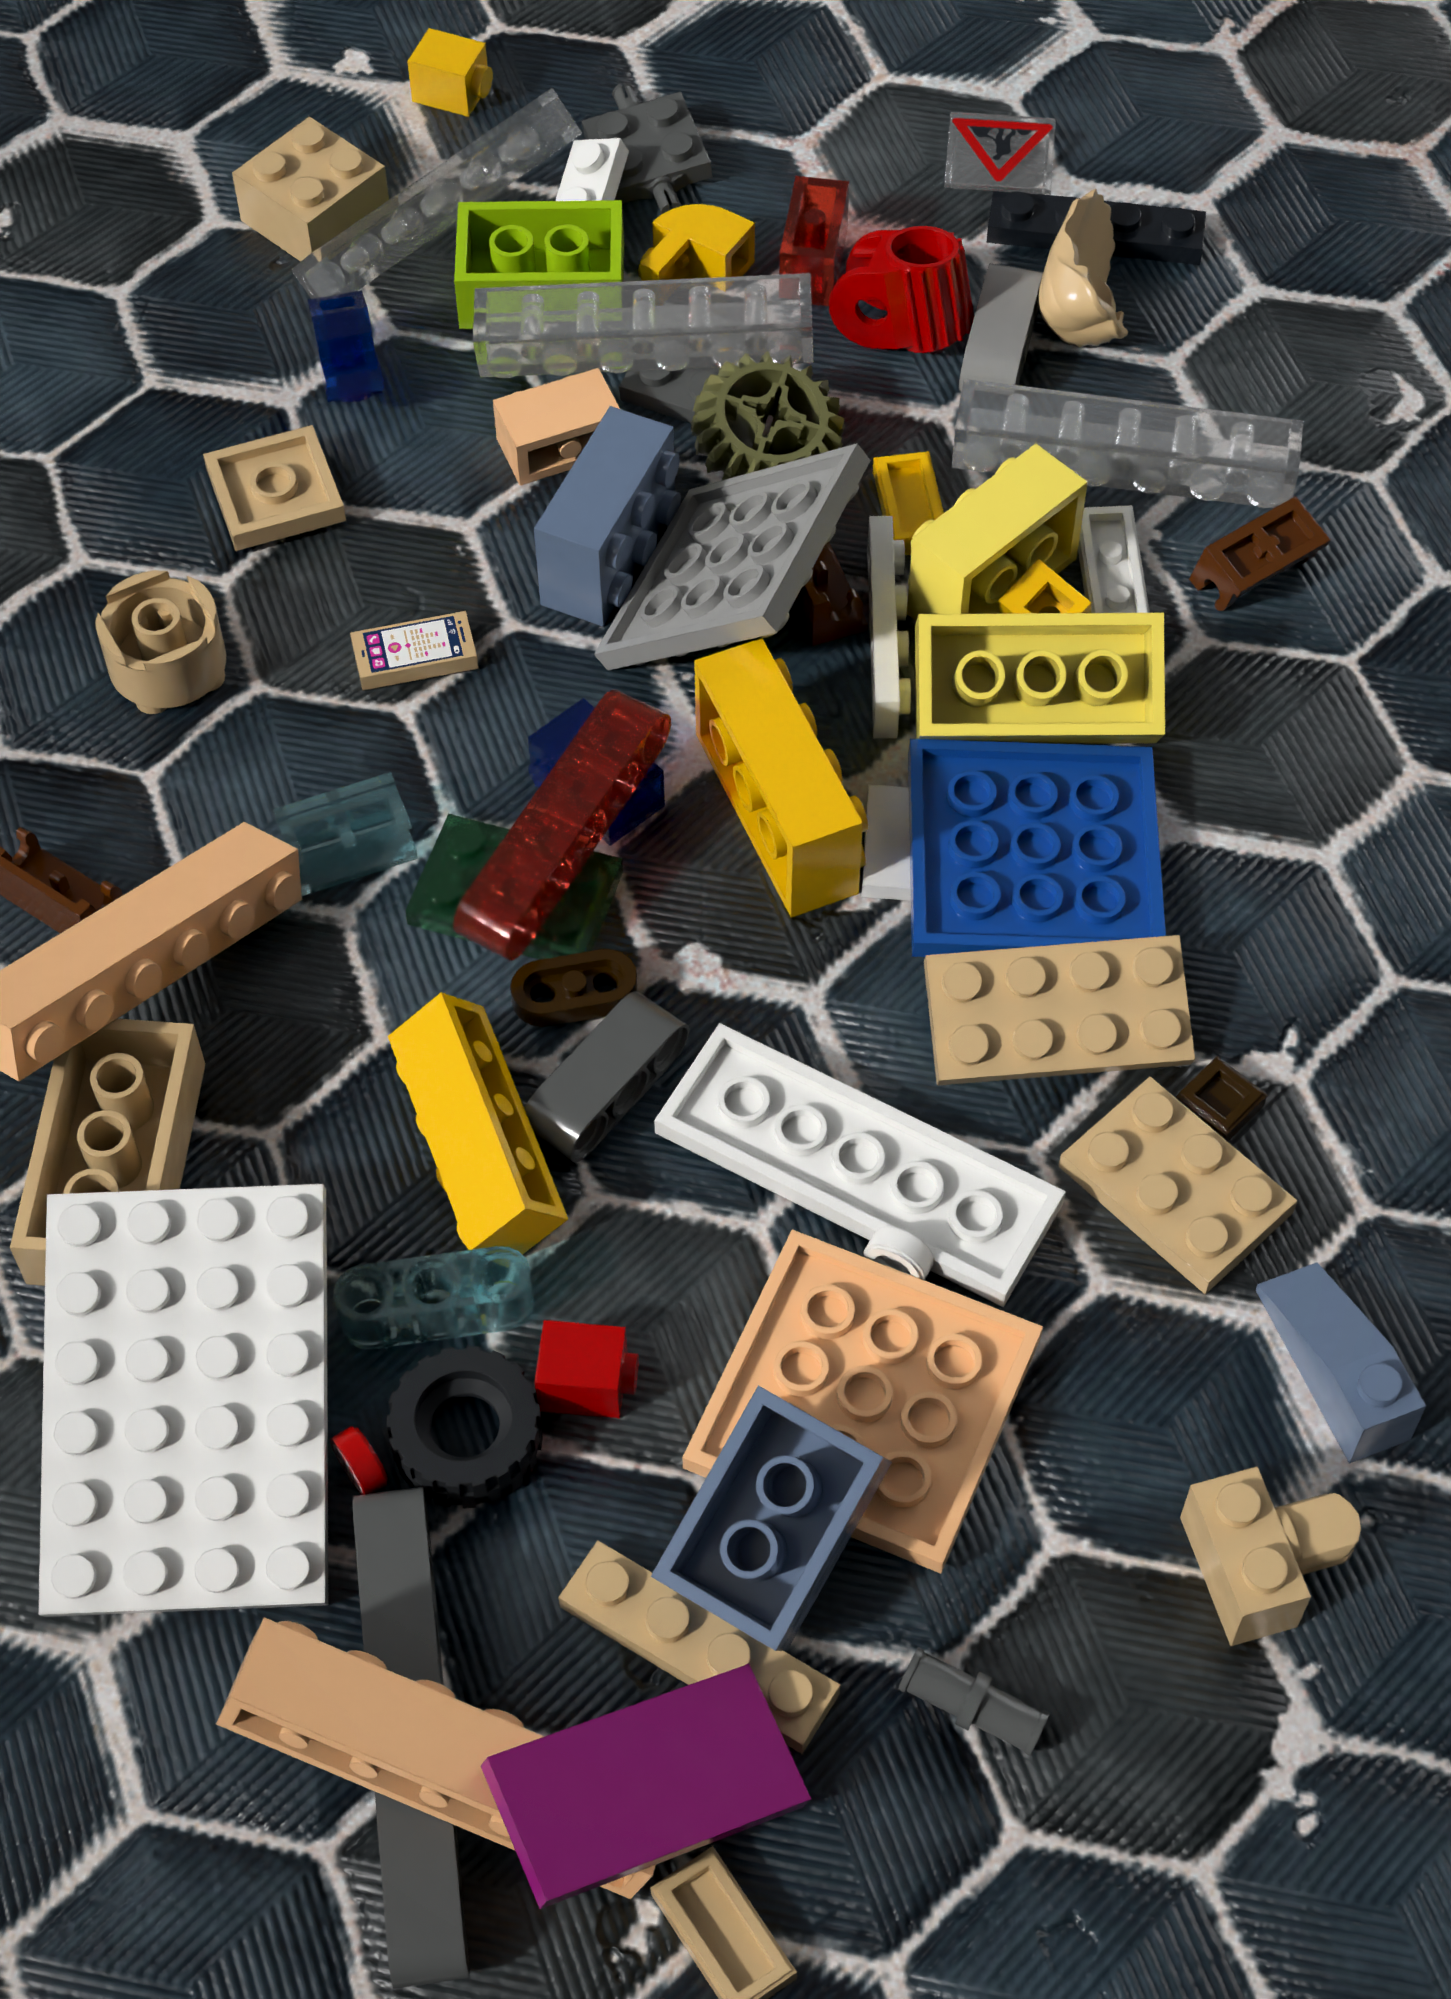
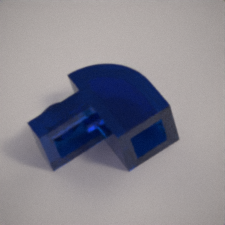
M362 290L308 299L327 401L358 402L368 399L372 394L383 393L382 390L385 389L381 367L374 347L368 307Z

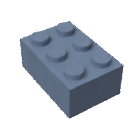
M612 406L608 408L534 527L540 605L604 627L615 606L621 608L631 591L634 574L640 565H646L656 548L657 535L664 524L669 526L680 507L681 494L675 491V477L679 468L680 456L674 452L673 426Z
M758 1385L651 1577L771 1649L787 1651L892 1462Z

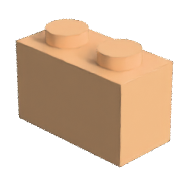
M599 368L570 375L560 380L524 391L514 392L493 400L496 438L519 485L569 471L608 408L612 406L620 409Z

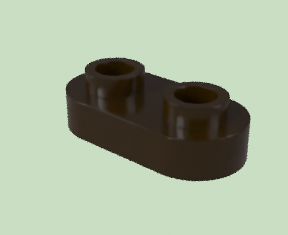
M598 949L531 961L516 971L510 985L512 1006L516 1015L525 1023L538 1027L605 1017L625 996L633 991H637L638 988L637 972L634 963L627 955L613 949ZM603 985H610L616 988L602 993L596 990ZM540 996L553 998L552 1001L544 1003L534 1001Z

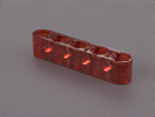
M612 689L603 696L463 896L453 921L454 931L458 935L509 961L521 956L661 753L671 729V717L669 714L617 689Z

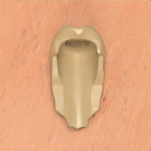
M1097 189L1091 190L1082 198L1072 202L1068 214L1050 248L1038 295V307L1047 326L1063 342L1069 345L1074 344L1080 348L1086 345L1098 346L1101 343L1110 342L1113 338L1122 339L1128 335V330L1124 328L1122 323L1124 312H1116L1112 290L1106 284L1110 271V259L1115 250V242L1113 240V226L1110 220L1111 207L1104 203L1103 195L1098 194Z

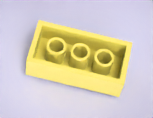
M1164 613L919 614L915 624L916 739L1051 744L1158 742L1165 735Z

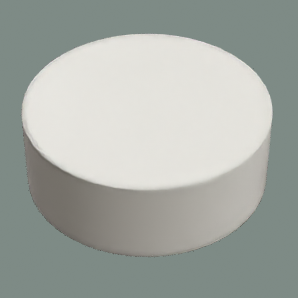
M890 1226L878 1228L863 1253L865 1258L924 1281L934 1264V1256L923 1241L903 1229Z

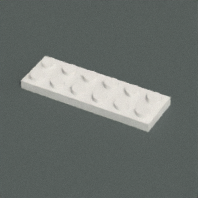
M721 1023L718 1024L654 1120L656 1134L868 1240L872 1238L878 1228L885 1226L900 1228L915 1235L928 1246L934 1256V1264L930 1271L1002 1307L1006 1304L1061 1209L1066 1191Z

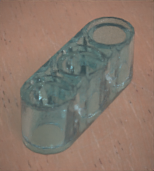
M503 1246L362 1264L349 1268L340 1275L334 1285L333 1293L345 1338L351 1344L362 1349H377L508 1331L526 1322L534 1309V1293L528 1261L519 1251ZM499 1283H511L517 1286L511 1292L503 1295L488 1292L492 1286ZM433 1292L449 1294V1297L444 1301L436 1304H426L421 1301L423 1297ZM377 1301L382 1303L375 1311L369 1313L353 1311L363 1302Z

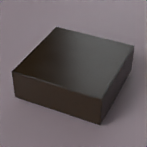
M1216 1056L1176 1095V1099L1228 1142L1264 1107L1268 1094L1220 1057Z

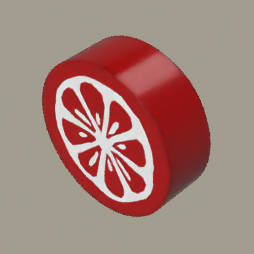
M350 1426L329 1439L340 1465L360 1495L376 1493L387 1486L388 1477L382 1463L366 1437L357 1427Z

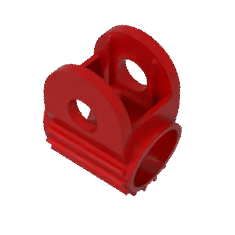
M914 226L902 230H877L862 236L852 247L846 263V273L837 280L829 297V313L836 328L850 341L872 349L904 348L914 353H928L950 347L955 342L962 341V337L966 333H970L974 320L962 239H956L954 232L949 233L946 230L931 226ZM863 300L873 307L887 311L888 314L882 319L869 318L861 312L858 301Z

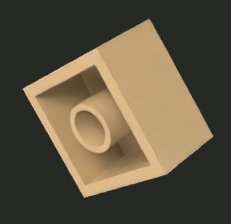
M310 116L232 172L241 221L314 271L318 270L391 215L385 166Z

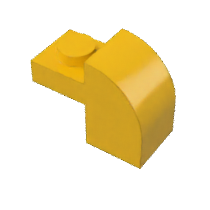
M706 204L684 205L661 214L652 222L653 247L645 252L638 268V275L641 278L642 303L661 311L665 304L674 297L689 279L727 295L755 263V222L721 207Z

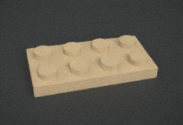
M1180 935L925 956L924 969L937 1086L1191 1065L1195 1060Z

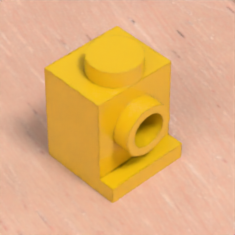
M1039 558L998 600L999 614L1091 613V602Z

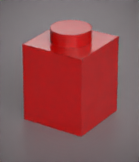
M544 1320L534 1382L540 1411L620 1419L623 1394L635 1395L639 1366V1354L627 1352L626 1327Z

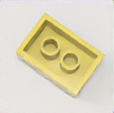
M1036 443L1017 458L1011 457L1004 461L995 475L978 488L966 490L953 507L936 520L930 519L924 522L913 535L911 540L910 575L908 579L907 614L915 621H917L919 614H999L998 600L1038 558L1057 574L1077 559L1088 482Z

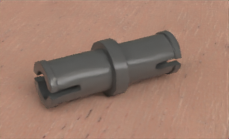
M919 1647L916 1649L898 1690L904 1693L906 1691L958 1717L955 1725L967 1731L972 1724L1023 1750L1025 1754L1031 1755L1049 1717V1712L1041 1711L991 1686L990 1683L993 1678L981 1672L975 1678L925 1653V1650Z

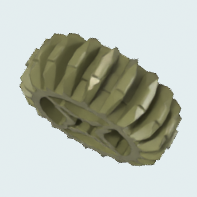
M769 351L761 356L760 362L756 363L745 353L739 359L737 366L725 361L724 365L719 368L718 375L710 374L709 378L704 382L700 395L696 397L693 407L695 414L691 422V435L697 437L695 442L696 455L708 456L705 463L707 473L723 471L722 480L842 448L841 436L845 426L844 418L838 416L840 398L827 396L830 389L828 380L817 382L811 380L813 376L812 365L801 371L793 368L791 355L780 364L774 363ZM772 416L773 420L768 437L764 438L762 434L767 418Z

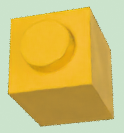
M428 28L407 61L412 102L469 117L480 98H486L491 89L493 70L487 64L486 43Z

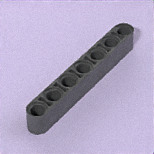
M424 1487L353 1496V1520L364 1652L374 1655L383 1661L387 1670L410 1680H430L444 1685L429 1518ZM375 1792L386 1944L392 1988L396 1989L470 1978L457 1826Z

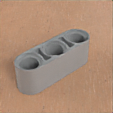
M993 263L989 264L964 353L959 381L960 392L1011 401L1015 400L1038 313V295L1043 272Z

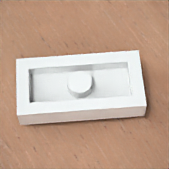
M621 138L574 140L556 201L615 200L629 153Z

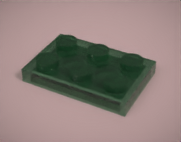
M448 813L405 910L407 925L539 960L592 951L622 877L623 859Z

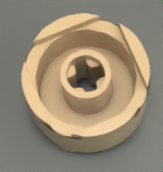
M153 570L142 572L119 582L106 595L107 604L101 615L99 612L97 613L95 621L98 638L112 684L122 696L136 703L137 708L146 714H158L167 708L191 703L206 693L218 689L225 680L226 649L215 602L211 593L200 581L187 576L188 582L170 578L168 571Z

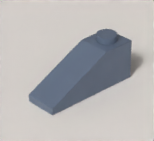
M1318 1262L1257 1284L1256 1292L1349 1464L1410 1441L1426 1408L1422 1397L1393 1346Z

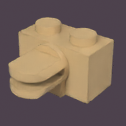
M1258 1466L1190 1485L1180 1517L1230 1646L1297 1628L1311 1598L1302 1575L1345 1563L1352 1556L1361 1530L1359 1514L1349 1501L1336 1493L1322 1494L1274 1508Z

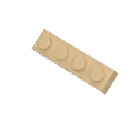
M597 1540L558 1597L560 1608L687 1685L750 1664L786 1745L803 1754L838 1698L840 1684L785 1651H775L652 1578V1572Z

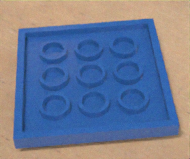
M910 738L908 749L912 957L1166 936L1152 747Z

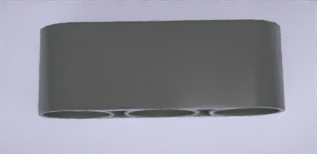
M633 991L629 993L541 1084L529 1099L524 1109L535 1136L572 1162L583 1160L675 1062L689 1038V1026L640 992Z

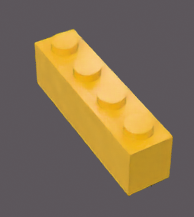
M440 992L388 1035L397 1060L396 1070L406 1085L417 1113V1126L425 1136L436 1163V1176L448 1195L458 1222L457 1232L460 1239L470 1253L514 1262L565 1223L568 1217L484 1006Z

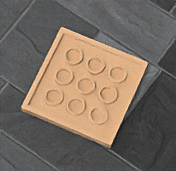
M792 1229L682 1457L683 1469L705 1478L707 1477L759 1385L892 1462L851 1537L941 1574L1040 1342L1043 1326Z

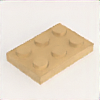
M1148 1077L1061 1154L1059 1168L1204 1294H1207L1294 1213L1297 1203L1293 1196L1152 1077Z

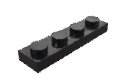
M993 189L986 243L1050 249L1072 202L1080 198ZM1104 201V203L1111 207L1110 220L1113 226V240L1115 242V250L1112 256L1200 265L1206 211Z

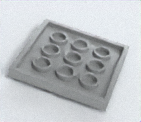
M856 443L690 489L595 651V657L607 670H612L630 665L640 666L648 661L671 656L681 657L690 652L716 646L725 647L731 643L752 638H767L777 633L787 623L789 619L788 612L801 588L810 580L813 574L812 568L825 544L834 536L836 532L835 525L847 503L858 492V483L871 460Z

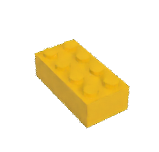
M763 638L694 660L696 736L790 917L792 918L859 894L860 868L866 865L865 852L862 846V832L868 830L866 812L860 799L856 795L849 797L842 785V771L835 753L830 748L823 750L817 739V726L811 709L806 703L798 704L792 693V679L782 658H773Z

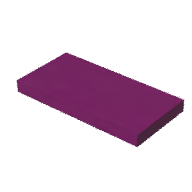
M750 1664L491 1755L481 1765L483 1774L539 1909L803 1808L811 1800Z

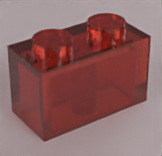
M795 176L780 249L779 301L829 306L831 291L839 277L848 230L850 181Z

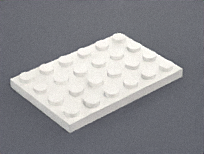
M323 1184L47 1194L39 1615L54 1617L329 1605L327 1232L325 1186Z

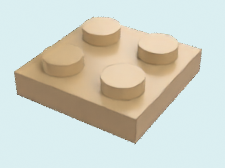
M313 425L203 454L206 469L235 551L346 521L343 502Z

